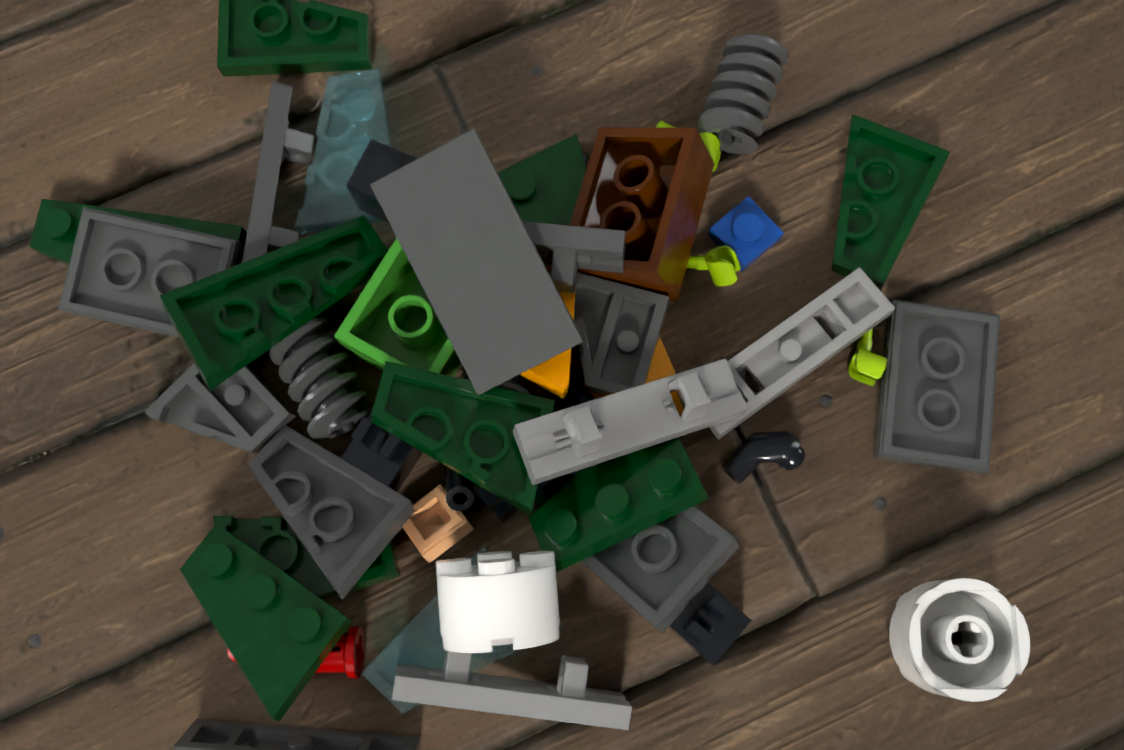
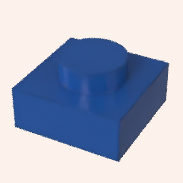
M749 196L715 223L708 232V236L717 246L726 245L735 251L742 272L779 242L784 234Z

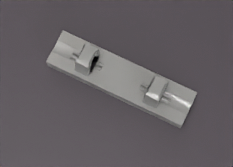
M859 267L727 361L735 384L741 392L748 410L741 417L710 426L709 428L719 440L889 317L895 307ZM746 369L763 389L761 392H754L749 387L745 379Z
M725 358L515 424L512 432L531 483L535 485L741 417L748 408L735 384L733 374ZM677 392L684 408L681 416H679L670 393Z
M446 651L444 668L397 663L392 700L629 730L632 705L625 700L622 692L586 688L589 665L582 657L562 655L557 684L469 672L472 653Z

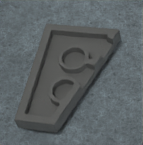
M286 425L277 432L248 464L256 479L342 600L415 512L411 500Z

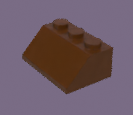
M599 127L569 226L626 231L623 273L578 269L577 272L669 296V302H678L714 167V162L697 128Z

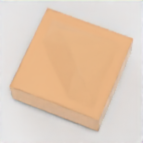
M441 484L413 504L415 512L402 526L429 564L474 530L461 511H455L448 506L445 498V489Z

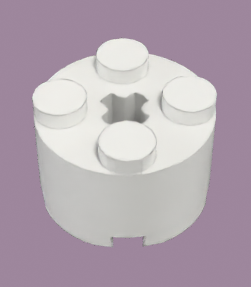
M511 551L477 554L478 565L472 566L471 558L436 561L440 635L442 636L443 649L459 653L493 652L492 646L513 644V650L545 645L558 640L560 637V618L554 551L519 554L520 561L516 562L512 558Z
M969 578L926 582L906 592L898 599L890 621V647L904 678L923 690L963 701H986L996 698L1007 690L1005 688L1017 675L1022 674L1028 663L1030 636L1024 616L1016 605H1011L998 592L1000 590L987 582ZM952 633H962V644H952Z

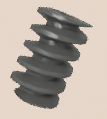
M743 34L730 39L724 47L723 59L719 61L716 71L717 76L711 84V94L707 96L704 112L698 120L697 127L699 133L709 132L716 135L720 142V150L727 153L742 155L756 151L758 144L753 138L762 136L765 126L761 120L769 116L771 107L768 102L774 100L777 89L775 84L781 81L784 73L781 67L786 65L790 55L787 48L774 39L756 34Z
M321 317L313 318L273 346L269 353L274 364L280 365L278 373L284 383L290 384L288 389L289 396L293 401L301 402L297 410L299 416L303 420L311 421L307 427L308 434L312 439L318 440L335 438L354 432L363 416L367 418L372 411L371 409L358 412L357 407L368 398L365 390L348 392L347 389L358 380V376L355 372L339 375L338 370L346 365L349 359L346 353L329 355L328 352L334 349L339 342L334 335L319 336L330 325L328 319Z

